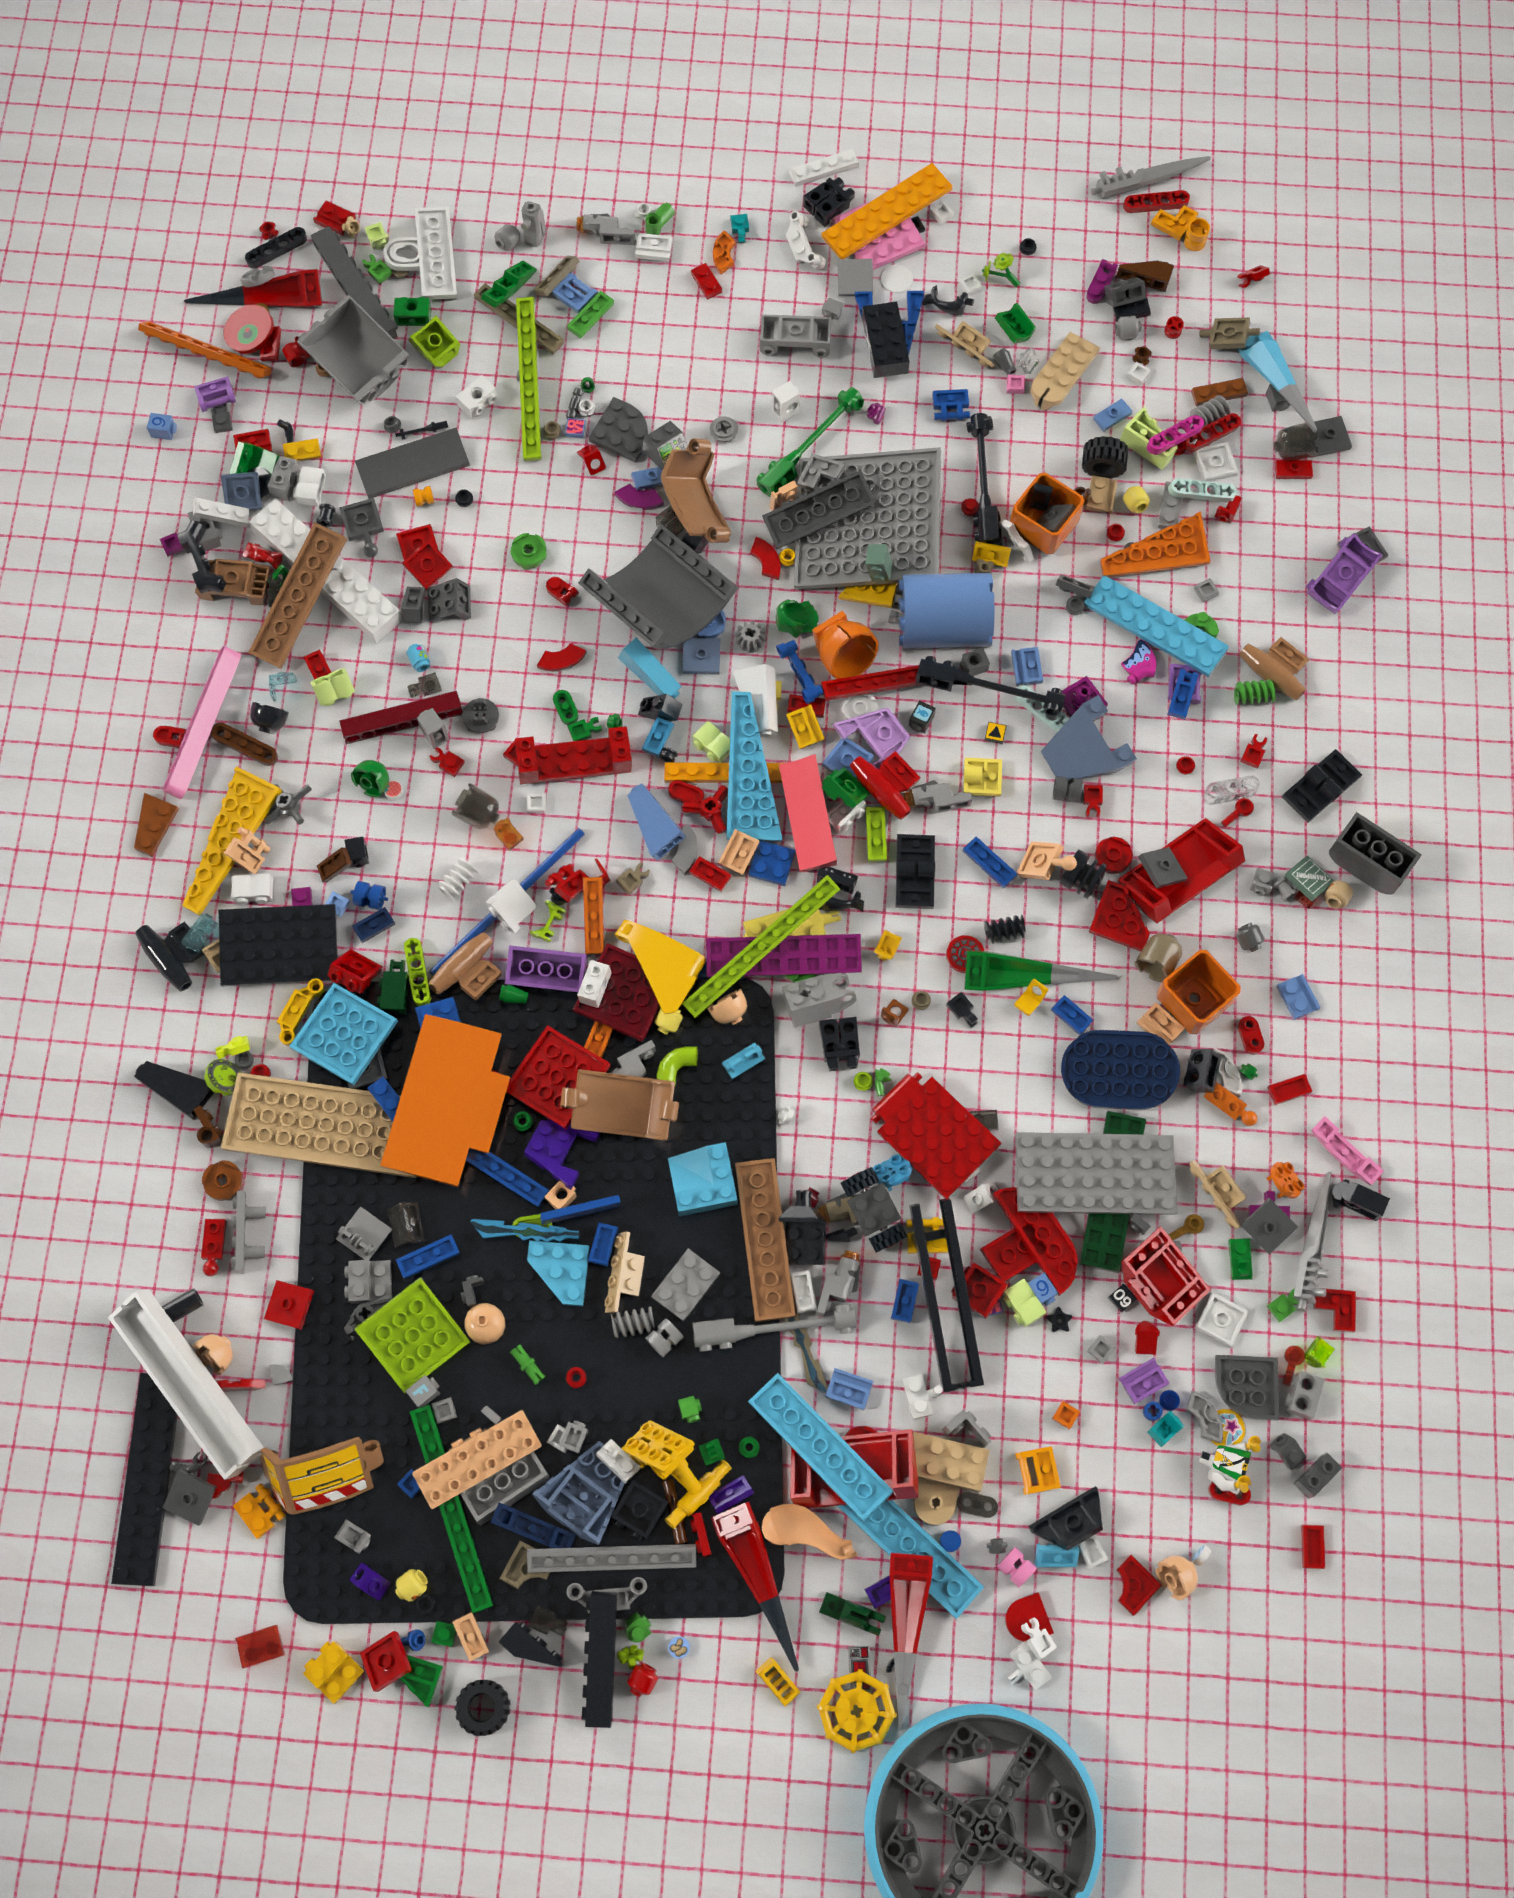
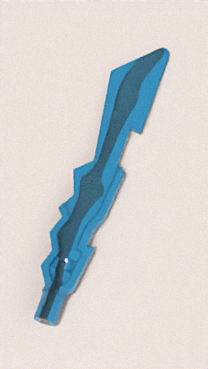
M471 1220V1224L483 1238L519 1235L523 1241L530 1238L546 1242L552 1240L560 1242L566 1238L579 1239V1231L567 1230L563 1227L549 1225V1228L537 1224L521 1222L518 1226L504 1225V1221Z

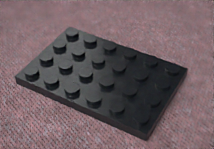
M335 904L218 910L221 987L304 983L315 978L320 979L322 982L331 981L330 977L327 976L330 964L338 959Z

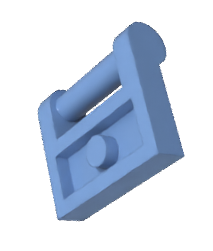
M569 273L552 291V295L579 314L599 292L576 278L575 274ZM570 284L575 285L576 287H578L579 289H581L583 292H585L587 295L585 296L584 294H582L580 291H578L577 289H575V288H574L573 286H571Z

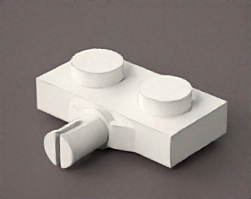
M1026 1641L1009 1653L1018 1669L1008 1676L1012 1684L1023 1677L1037 1690L1052 1678L1042 1662L1036 1658Z

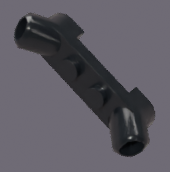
M195 520L190 521L187 529L177 534L181 546L188 554L192 553L198 571L192 573L194 582L201 594L209 590L220 593L226 586L225 579L221 575L210 572L211 564L204 557L206 551L203 545L199 544L206 529L202 523Z

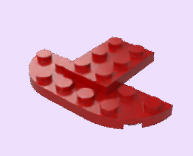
M1017 1187L1003 1188L994 1192L992 1195L1014 1229L982 1247L980 1251L996 1276L1004 1282L1037 1263L1057 1290L1058 1296H1060L1074 1281L1077 1270L1078 1258L1072 1241L1053 1213L1018 1212Z

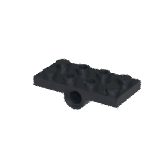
M1335 749L1319 764H1315L1297 783L1282 795V798L1309 823L1360 779L1362 774Z
M897 834L895 908L934 909L935 835Z

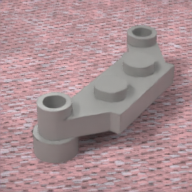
M636 1577L631 1581L630 1586L626 1588L593 1591L617 1592V1611L629 1610L632 1602L639 1595L646 1592L647 1583L643 1578ZM640 1582L643 1584V1588L638 1591L635 1586ZM578 1583L570 1584L567 1588L568 1598L578 1601L586 1607V1599L590 1597L592 1591H585ZM575 1588H578L580 1591L578 1596L573 1595Z

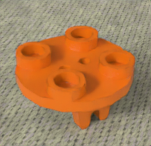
M1276 1162L1271 1166V1175L1266 1179L1267 1181L1273 1180L1281 1192L1276 1195L1278 1199L1284 1196L1290 1199L1297 1198L1305 1186L1295 1174L1293 1165L1290 1162Z

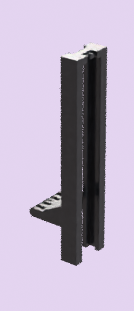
M950 1198L939 1200L944 1229L940 1228L924 1232L920 1204L909 1205L914 1230V1233L911 1234V1239L919 1258L941 1387L943 1392H949L959 1388L965 1389L969 1386L984 1385L952 1202ZM942 1238L946 1239L971 1377L970 1381L956 1384L951 1383L926 1241Z

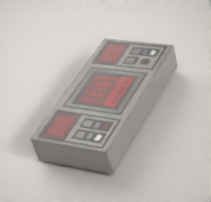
M869 1646L848 1647L849 1674L858 1671V1669H863L864 1673L871 1676ZM856 1681L850 1683V1689L856 1688ZM862 1681V1689L865 1691L872 1690L870 1685Z

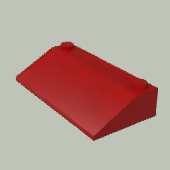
M1204 818L1163 847L1171 849L1187 876L1185 882L1156 889L1142 863L1117 880L1119 884L1127 887L1130 897L1144 914L1157 924L1245 862L1243 846L1207 818Z
M912 1429L841 1436L893 1490V1493L885 1501L919 1498L917 1463ZM791 1447L790 1499L793 1504L806 1507L807 1509L847 1505Z

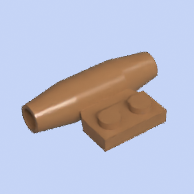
M1282 637L1270 647L1268 654L1249 643L1239 653V656L1257 675L1265 681L1268 679L1272 680L1275 689L1297 701L1306 691V688L1293 674H1297L1310 659Z
M482 932L462 945L441 965L429 981L428 985L431 990L439 995L459 981L461 989L476 1001L502 976V971L490 961L482 960V957L493 944L492 939Z

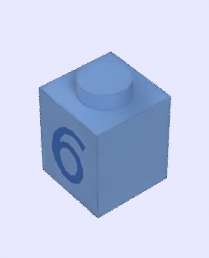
M150 413L147 430L151 438L172 440L173 434L177 431V424L171 415Z
M1045 1272L1028 1282L1042 1305L1048 1306L1055 1301L1054 1297L1058 1292Z

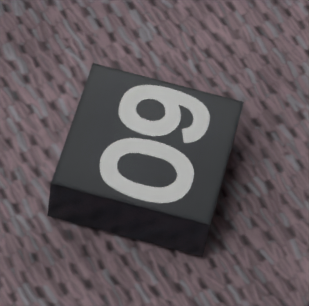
M1122 1284L1108 1297L1121 1313L1137 1300L1125 1284Z

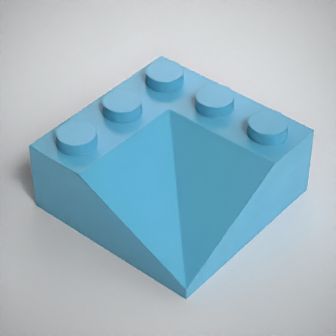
M726 1142L705 1146L668 1158L679 1217L738 1205Z

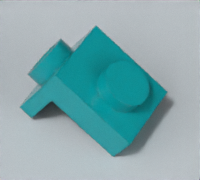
M1169 1411L1147 1433L1160 1447H1163L1184 1427V1424L1172 1411Z

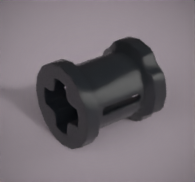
M321 504L319 506L320 515L316 523L324 527H330L333 524L332 516L336 508L330 504Z

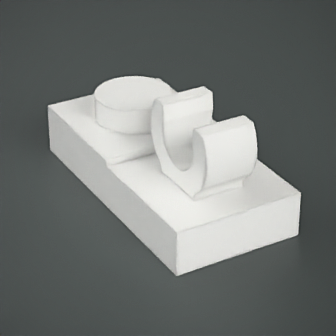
M612 1439L596 1453V1456L625 1484L641 1468Z

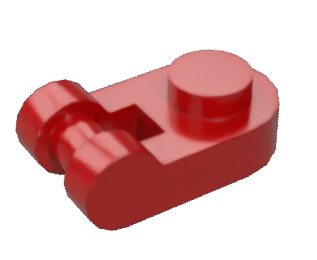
M551 577L546 582L547 592L565 606L571 602L570 599L572 597H576L579 594L575 587L570 586L559 577Z
M159 726L154 730L153 737L159 745L179 749L187 729ZM174 735H178L177 740L173 739Z

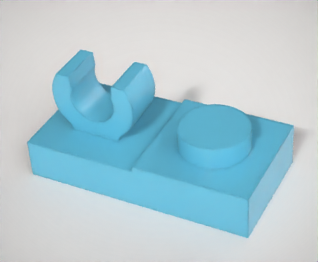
M1050 1543L1047 1545L1037 1544L1035 1566L1077 1567L1079 1547L1077 1545L1067 1551Z

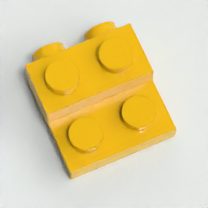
M328 1641L319 1650L321 1655L316 1660L311 1658L305 1664L304 1668L306 1671L303 1675L317 1689H320L333 1704H336L364 1674L365 1670L337 1641L332 1643Z

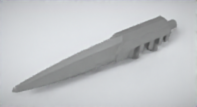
M1211 157L1191 158L1146 169L1141 168L1135 174L1132 170L1125 174L1122 167H1118L1115 169L1116 174L1112 178L1107 176L1106 171H1102L1099 174L1101 179H1098L1096 187L1091 189V194H1099L1103 199L1137 190L1139 187L1150 185L1193 169L1209 161Z
M1331 1172L1326 1174L1318 1194L1301 1254L1294 1291V1299L1299 1302V1311H1306L1307 1304H1315V1297L1326 1296V1289L1316 1287H1319L1318 1278H1329L1330 1275L1329 1270L1322 1269L1321 1260L1329 1211Z

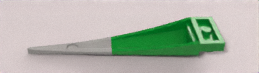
M967 950L964 989L986 991L1029 986L1033 979L1046 985L1118 979L1119 977L1117 975L989 951Z

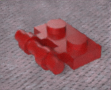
M572 864L563 865L557 873L550 874L548 879L545 880L547 887L557 885L554 891L568 903L583 892V878H590L580 869L574 872Z

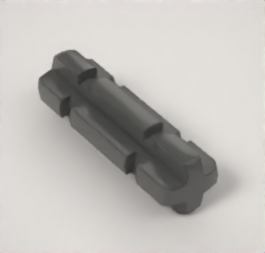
M575 388L573 391L574 395L571 397L569 410L566 413L567 420L568 418L576 419L578 406L584 394L581 388Z

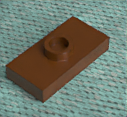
M341 847L317 865L322 882L330 881L352 865L347 848Z

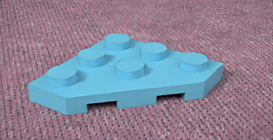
M529 1240L528 1263L563 1305L583 1307L590 1246Z

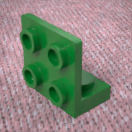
M238 441L229 474L247 473L254 467H262L272 476L279 455L254 444Z

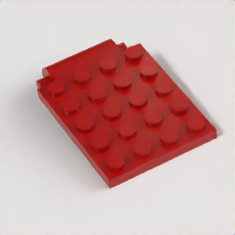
M918 1072L913 1077L907 1073L872 1108L875 1115L871 1118V1121L877 1124L882 1120L885 1124L877 1131V1134L902 1158L908 1160L910 1165L941 1196L949 1198L1002 1143L933 1077L922 1086L919 1081L923 1077Z

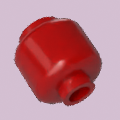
M643 1662L641 1665H635L627 1679V1684L631 1687L629 1691L637 1697H641L642 1694L650 1695L658 1681L657 1670Z

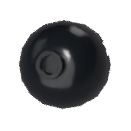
M252 702L250 718L252 723L259 727V731L270 734V730L277 731L285 725L289 714L288 711Z

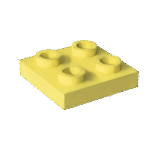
M965 758L963 792H971V795L1001 797L1002 759Z

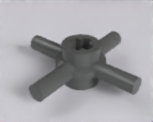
M307 784L295 794H289L282 790L276 799L277 809L265 817L264 821L269 825L283 814L292 816L298 825L303 824L304 819L298 812L300 810L299 800L308 794L312 788Z

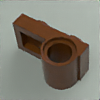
M201 1106L193 1109L203 1125L197 1132L198 1141L207 1148L220 1145L222 1143L220 1136L223 1133L218 1125L214 1126L211 1122L214 1118L208 1109L204 1110ZM212 1133L211 1139L204 1141L205 1135Z

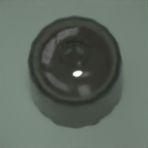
M1306 422L1282 428L1276 436V441L1273 442L1274 451L1278 452L1279 456L1285 461L1317 457L1318 447L1315 448L1314 440H1318L1317 433L1313 432Z
M469 783L468 791L464 789L455 803L458 808L456 811H452V816L477 829H486L491 824L495 825L500 817L497 814L499 811L498 801L479 787Z

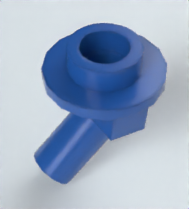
M419 1629L408 1632V1637L401 1638L403 1647L409 1645L411 1650L420 1651L425 1645L424 1633Z

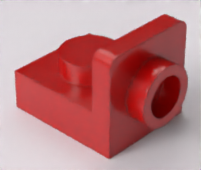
M1235 495L1233 501L1229 500L1226 508L1218 506L1215 518L1231 524L1240 506L1242 497Z

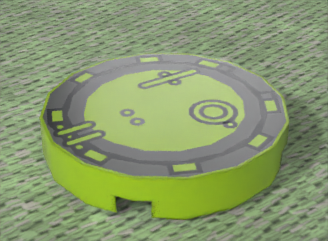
M213 1060L205 1069L204 1079L207 1086L213 1092H219L223 1096L233 1095L238 1072L241 1073L240 1069L228 1060Z

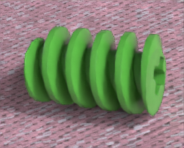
M1270 679L1266 680V682L1259 680L1258 683L1255 680L1251 683L1249 681L1244 683L1239 681L1236 683L1234 689L1236 705H1238L1239 700L1245 705L1247 699L1250 704H1253L1254 699H1256L1257 704H1260L1261 698H1263L1264 703H1268V698H1271L1272 703L1275 702V687Z

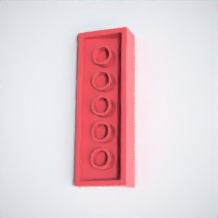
M816 754L796 761L779 764L800 872L836 866L837 859L823 789L821 788L822 784Z

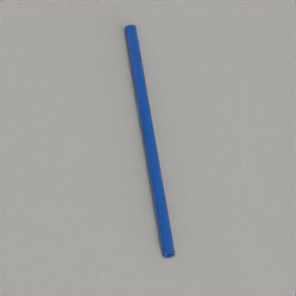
M580 828L570 835L520 883L525 892L585 835ZM489 913L429 972L434 976L441 965L462 945L484 932L497 917Z

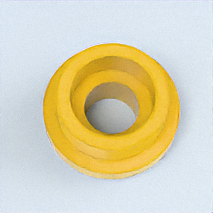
M789 548L781 551L779 554L780 563L784 566L794 565L795 552Z

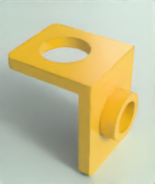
M1033 979L1026 991L1014 1003V1006L1027 1016H1030L1040 1005L1049 989L1036 979ZM1033 986L1039 987L1042 994L1037 995L1034 993Z

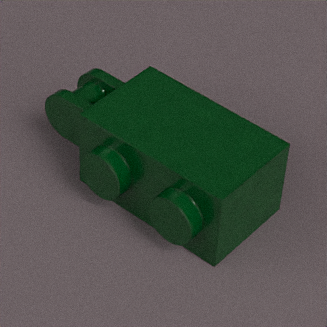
M391 959L389 971H384L383 977H380L379 988L382 989L381 996H378L377 1006L387 1014L406 1015L409 975L405 972V960L399 962ZM394 969H400V972H394Z

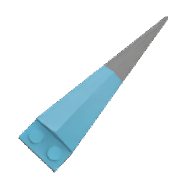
M1268 331L1260 333V336L1248 337L1245 348H1237L1241 357L1288 401L1312 431L1316 433L1317 427L1277 342L1273 340Z

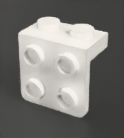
M515 879L507 882L485 902L489 907L488 911L491 915L500 920L501 927L506 932L510 931L513 933L520 929L518 924L536 908L534 901Z

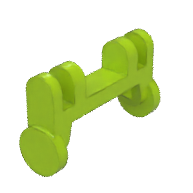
M546 900L545 904L549 908L550 918L545 927L535 931L531 930L529 934L550 943L551 939L545 935L554 936L555 933L549 930L554 918L562 920L563 916L557 912L565 914L566 910L557 906L552 901Z

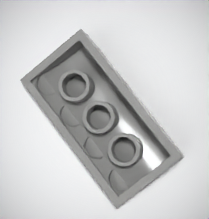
M533 1451L460 1494L476 1522L482 1526L492 1519L499 1502L510 1507L551 1478Z

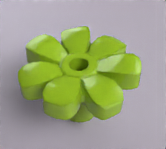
M631 1645L630 1649L625 1647L618 1651L617 1659H619L621 1664L627 1663L628 1668L633 1669L636 1661L643 1660L644 1651L643 1649H638L637 1645Z

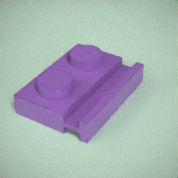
M1155 1358L1150 1359L1119 1378L1134 1405L1170 1384L1160 1366L1156 1363Z

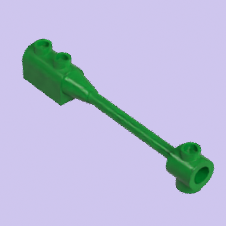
M850 387L847 391H840L838 394L839 407L801 446L785 457L780 458L777 462H770L769 470L765 474L760 473L757 476V486L764 494L771 497V492L777 493L779 488L792 482L798 476L795 465L802 454L844 411L850 413L852 410H861L864 405V399L858 390Z

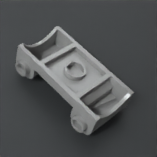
M762 314L760 352L766 356L776 354L778 346L811 347L813 355L818 358H824L830 354L831 317Z

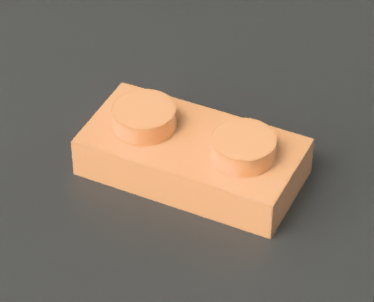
M472 1612L452 1622L469 1661L489 1652Z

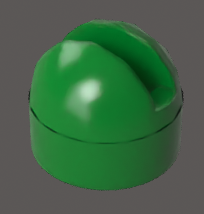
M585 377L582 379L581 389H583V392L590 393L595 389V383L592 378Z

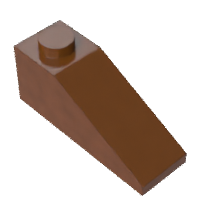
M1158 260L1120 264L1116 278L1128 280L1138 277L1145 282L1146 287L1166 292L1174 265Z

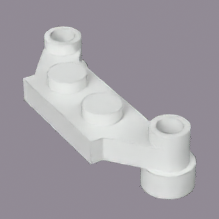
M793 211L790 214L791 222L788 232L785 234L794 257L798 263L805 262L816 270H821L824 268L826 260L821 255L812 252L803 229L808 225L809 218L803 213Z

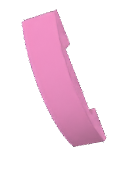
M1326 1116L1311 1130L1318 1141L1336 1160L1371 1186L1384 1172L1370 1157L1366 1158L1349 1143Z

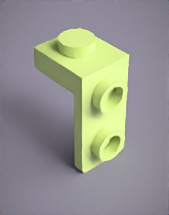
M381 222L365 227L372 249H383L389 241V236L387 233L385 234Z

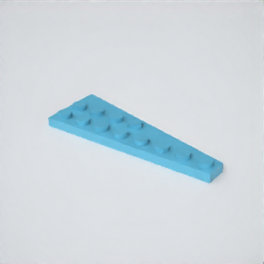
M732 691L726 839L730 840L736 829L757 840L782 842L779 819L751 692Z

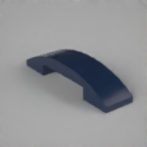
M500 1502L491 1519V1523L550 1548H571L576 1536L574 1533Z

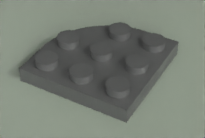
M613 397L589 436V442L636 463L642 453L644 437L648 435L646 420L636 407Z
M1215 1355L1216 1386L1225 1404L1235 1413L1249 1419L1278 1421V1358Z

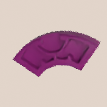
M629 483L615 491V496L629 507L633 506L642 508V510H648L664 505L663 500L655 489L648 491L636 490Z

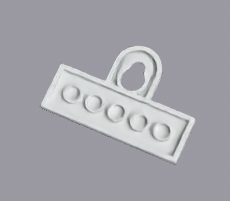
M449 207L414 208L417 237L390 240L383 250L385 263L391 269L397 271H420L422 297L429 298L430 300L457 299ZM400 249H413L418 255L414 259H406L397 256L396 252Z

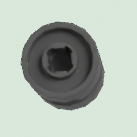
M1056 776L1053 787V800L1064 801L1067 798L1069 802L1079 803L1083 780L1079 778L1068 780L1067 777Z

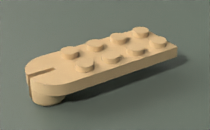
M1069 332L1032 382L1031 395L1034 398L1035 406L1038 407L1043 397L1041 410H1048L1052 406L1062 403L1099 353L1100 347Z

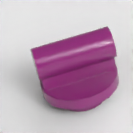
M879 403L871 404L867 409V417L873 420L875 424H880L886 408Z

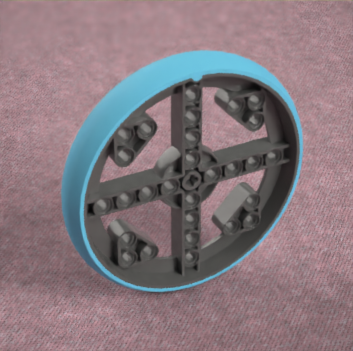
M982 1703L964 1704L944 1709L922 1719L908 1729L887 1752L872 1780L864 1818V1837L868 1863L874 1881L883 1898H923L914 1888L905 1872L917 1873L922 1867V1858L915 1826L908 1819H901L896 1823L898 1803L904 1787L952 1820L951 1834L958 1851L930 1898H957L976 1864H993L1004 1857L1051 1889L1053 1892L1048 1898H1088L1097 1879L1103 1851V1822L1100 1804L1093 1782L1085 1766L1069 1744L1052 1728L1040 1720L1010 1707ZM962 1727H965L969 1732L968 1738L965 1740H960L957 1736L958 1730ZM985 1736L1004 1739L1020 1746L991 1796L977 1795L961 1802L915 1770L929 1754L943 1746L941 1755L949 1763H958L988 1756L992 1750V1744ZM979 1740H984L987 1744V1748L983 1753H979L976 1750V1743ZM950 1746H954L957 1750V1756L954 1759H949L946 1756V1750ZM1028 1746H1031L1035 1752L1034 1757L1031 1759H1026L1024 1756V1750ZM1038 1759L1051 1771L1061 1789L1057 1787L1048 1788L1044 1793V1801L1053 1836L1061 1841H1067L1072 1837L1070 1855L1064 1873L1015 1840L1016 1824L1009 1808ZM1017 1765H1020L1023 1769V1775L1020 1778H1015L1012 1774L1013 1768ZM908 1772H914L916 1775V1781L911 1785L906 1784L904 1780L905 1774ZM926 1785H932L934 1788V1794L931 1797L923 1795V1788ZM1004 1785H1010L1012 1788V1793L1009 1797H1003L1001 1794V1789ZM1054 1791H1057L1060 1795V1800L1056 1804H1052L1049 1798L1050 1794ZM946 1797L952 1800V1807L949 1810H943L941 1807V1802ZM993 1804H998L1001 1808L1000 1814L996 1817L990 1814V1807ZM1072 1804H1076L1079 1809L1078 1814L1074 1817H1071L1068 1813V1808ZM964 1810L969 1811L971 1814L970 1821L967 1823H962L959 1817L960 1813ZM904 1823L909 1824L911 1827V1832L907 1836H903L899 1832L900 1826ZM1064 1823L1067 1826V1833L1064 1836H1059L1057 1827L1059 1824ZM987 1824L986 1828L989 1832L987 1835L983 1833L981 1836V1831L978 1828L980 1825L984 1826ZM1001 1836L1006 1837L1008 1841L1004 1849L997 1847V1839ZM891 1843L899 1845V1852L896 1855H890L887 1851ZM970 1843H975L978 1847L975 1855L967 1854L966 1848ZM1020 1849L1026 1852V1858L1022 1862L1016 1861L1015 1858L1016 1852ZM915 1856L918 1863L915 1868H908L906 1866L908 1857ZM960 1862L966 1865V1871L962 1875L955 1873V1866ZM1037 1863H1043L1045 1866V1870L1041 1875H1036L1034 1872V1866ZM1056 1876L1063 1878V1885L1060 1888L1053 1886V1879ZM947 1882H951L955 1886L954 1892L950 1895L943 1892V1886Z

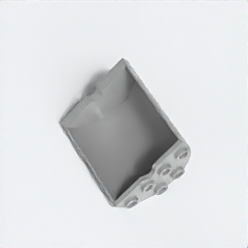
M348 295L345 298H341L337 302V306L332 310L329 309L324 314L325 319L323 321L314 322L307 333H302L297 343L359 404L363 405L367 400L371 402L379 397L394 383L400 375L398 373L399 369L406 366L409 354Z

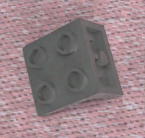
M454 578L429 588V621L433 622L452 614L464 620L471 619L470 585L458 578Z

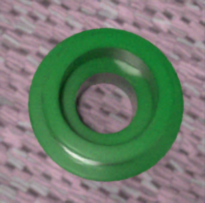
M619 714L609 715L607 728L622 727V718H620Z
M1249 1063L1241 1065L1242 1068L1239 1072L1250 1080L1258 1077L1257 1069Z
M521 1111L513 1117V1125L519 1131H526L532 1126L533 1120L528 1112ZM521 1119H526V1123L524 1125H521L519 1123Z
M745 1437L739 1444V1451L746 1458L755 1457L759 1452V1443L753 1437ZM751 1443L753 1450L747 1451L745 1449L746 1444Z

